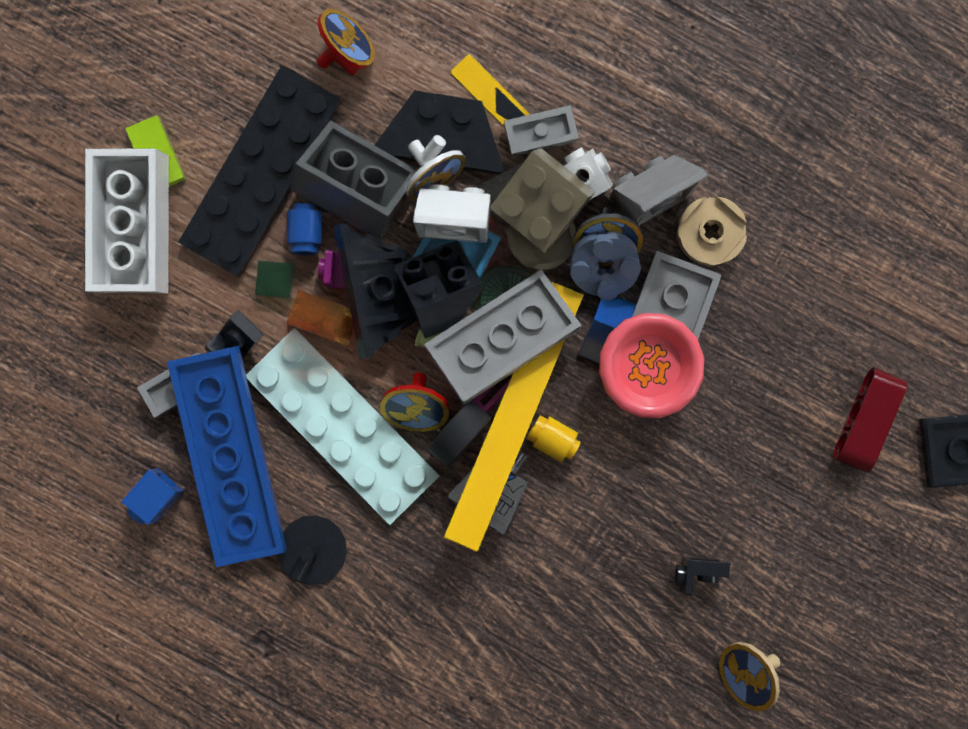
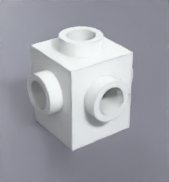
M581 147L564 157L567 163L564 167L596 192L592 198L612 187L613 183L607 174L611 171V168L601 152L596 155L594 149H591L585 153ZM581 169L588 171L589 178H584L581 175Z

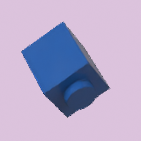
M159 468L149 469L121 502L128 507L126 513L139 524L145 522L149 525L157 523L184 490Z

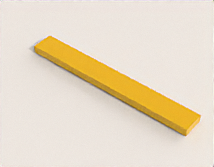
M552 282V285L572 313L576 315L584 295ZM565 339L513 373L444 539L472 551H478Z

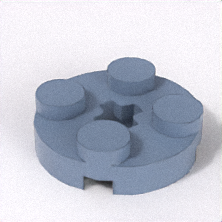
M608 231V234L596 235V232L590 233L576 243L571 253V278L580 289L588 294L599 296L603 300H613L618 294L628 290L638 279L641 270L635 243L626 235L616 231ZM609 259L612 260L611 268L601 269L597 263L599 260L602 262H606Z

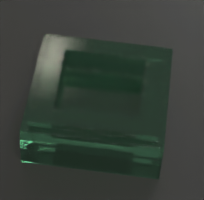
M258 260L255 295L291 299L295 265L293 263Z

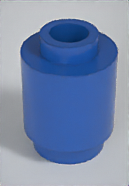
M295 204L294 209L287 211V245L290 246L291 254L316 255L318 254V247L322 245V212L315 210V205Z

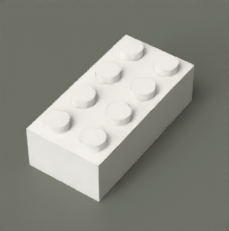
M85 149V291L95 293H168L169 155L157 149Z

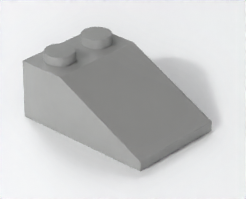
M676 155L664 160L663 156H659L648 162L644 166L646 171L634 176L631 172L615 181L616 187L612 190L610 197L621 215L629 217L638 225H641L688 199L708 175L705 169Z

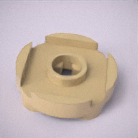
M701 198L691 203L680 216L676 230V239L681 250L689 259L700 265L715 267L729 262L743 249L747 239L746 219L741 209L726 198ZM715 223L720 227L717 231L720 236L718 240L713 237L710 239L705 237L706 231L703 228L705 224L712 226Z

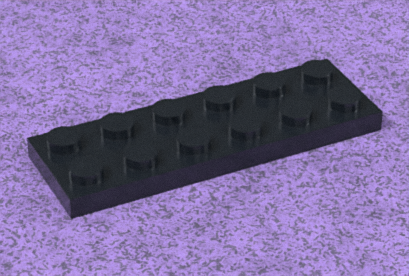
M281 66L178 243L234 275L241 277L291 191L295 164L327 124L332 121L342 103L341 98Z

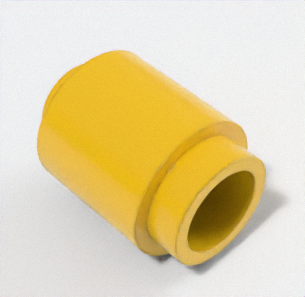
M540 415L527 436V440L533 443L532 447L562 463L565 457L571 460L581 443L576 440L578 432L550 416L546 419Z

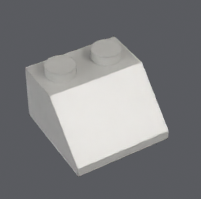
M429 185V189L420 188L414 213V225L418 237L487 243L491 205L490 194H484V190L472 187L464 188L463 192L449 191L450 188L444 185Z

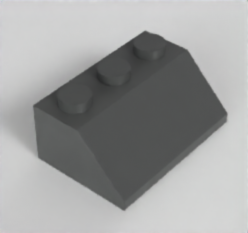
M330 121L295 164L290 190L365 233L382 239L408 197L405 193L407 183L418 170Z

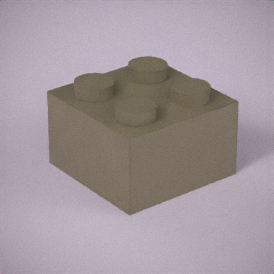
M540 148L530 153L490 206V209L545 253L555 245L596 192Z

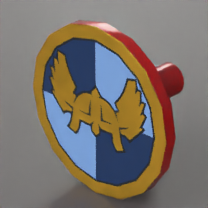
M327 9L319 15L317 22L319 32L328 46L316 60L321 68L327 69L336 61L347 73L353 76L359 69H366L374 62L375 52L373 44L366 32L355 20L337 9Z
M418 372L413 375L412 385L393 387L385 392L380 400V410L385 419L396 427L408 431L425 432L436 430L446 423L450 414L449 404L442 395L426 388L427 376L424 373Z

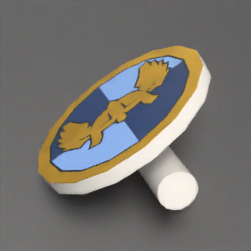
M435 135L426 148L423 147L419 140H415L408 145L409 151L421 166L406 185L405 193L412 200H418L420 188L429 189V185L447 186L460 174L465 166L466 158L460 151H450L437 156L446 145L445 140L439 135Z

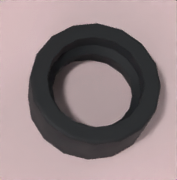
M473 400L469 401L428 447V451L446 467H450L488 424L491 416Z

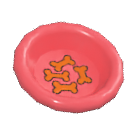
M642 313L623 320L609 333L600 352L599 374L607 395L620 409L639 418H663L681 411L695 398L704 379V355L697 337L683 322L666 314Z

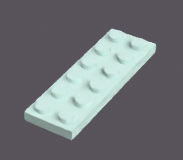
M296 328L291 330L246 374L247 379L389 525L440 476Z

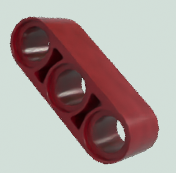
M875 367L868 371L834 448L833 458L865 473L872 470L906 393L907 381Z

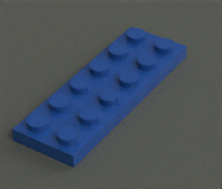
M239 346L167 361L216 567L284 553L287 547Z

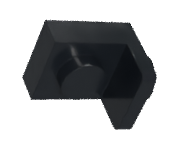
M238 310L228 319L220 332L206 344L205 350L212 352L239 346L243 359L252 351L264 334Z
M682 557L681 565H676L675 585L680 586L682 594L692 596L694 575H697V581L718 583L719 577L729 578L730 563L718 559Z

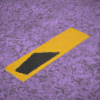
M470 54L451 70V74L477 100L482 101L483 106L503 126L505 120L530 115Z

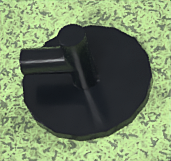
M318 515L303 516L291 522L283 531L287 550L284 553L278 554V558L285 573L295 581L307 585L322 584L335 577L343 567L347 555L346 539L340 527L330 519Z

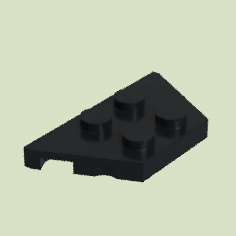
M414 90L374 145L397 159L417 162L409 151L408 145L415 140H419L423 147L426 148L435 135H439L445 140L446 145L437 156L450 151H460L466 158L464 170L501 176L503 174V165L483 103L479 100Z
M343 223L333 228L359 358L362 360L373 356L375 351L381 346L393 340L400 334L401 330L416 321L393 265L408 260L405 249L393 244L387 245L381 239L370 234L363 236L349 230L350 226Z

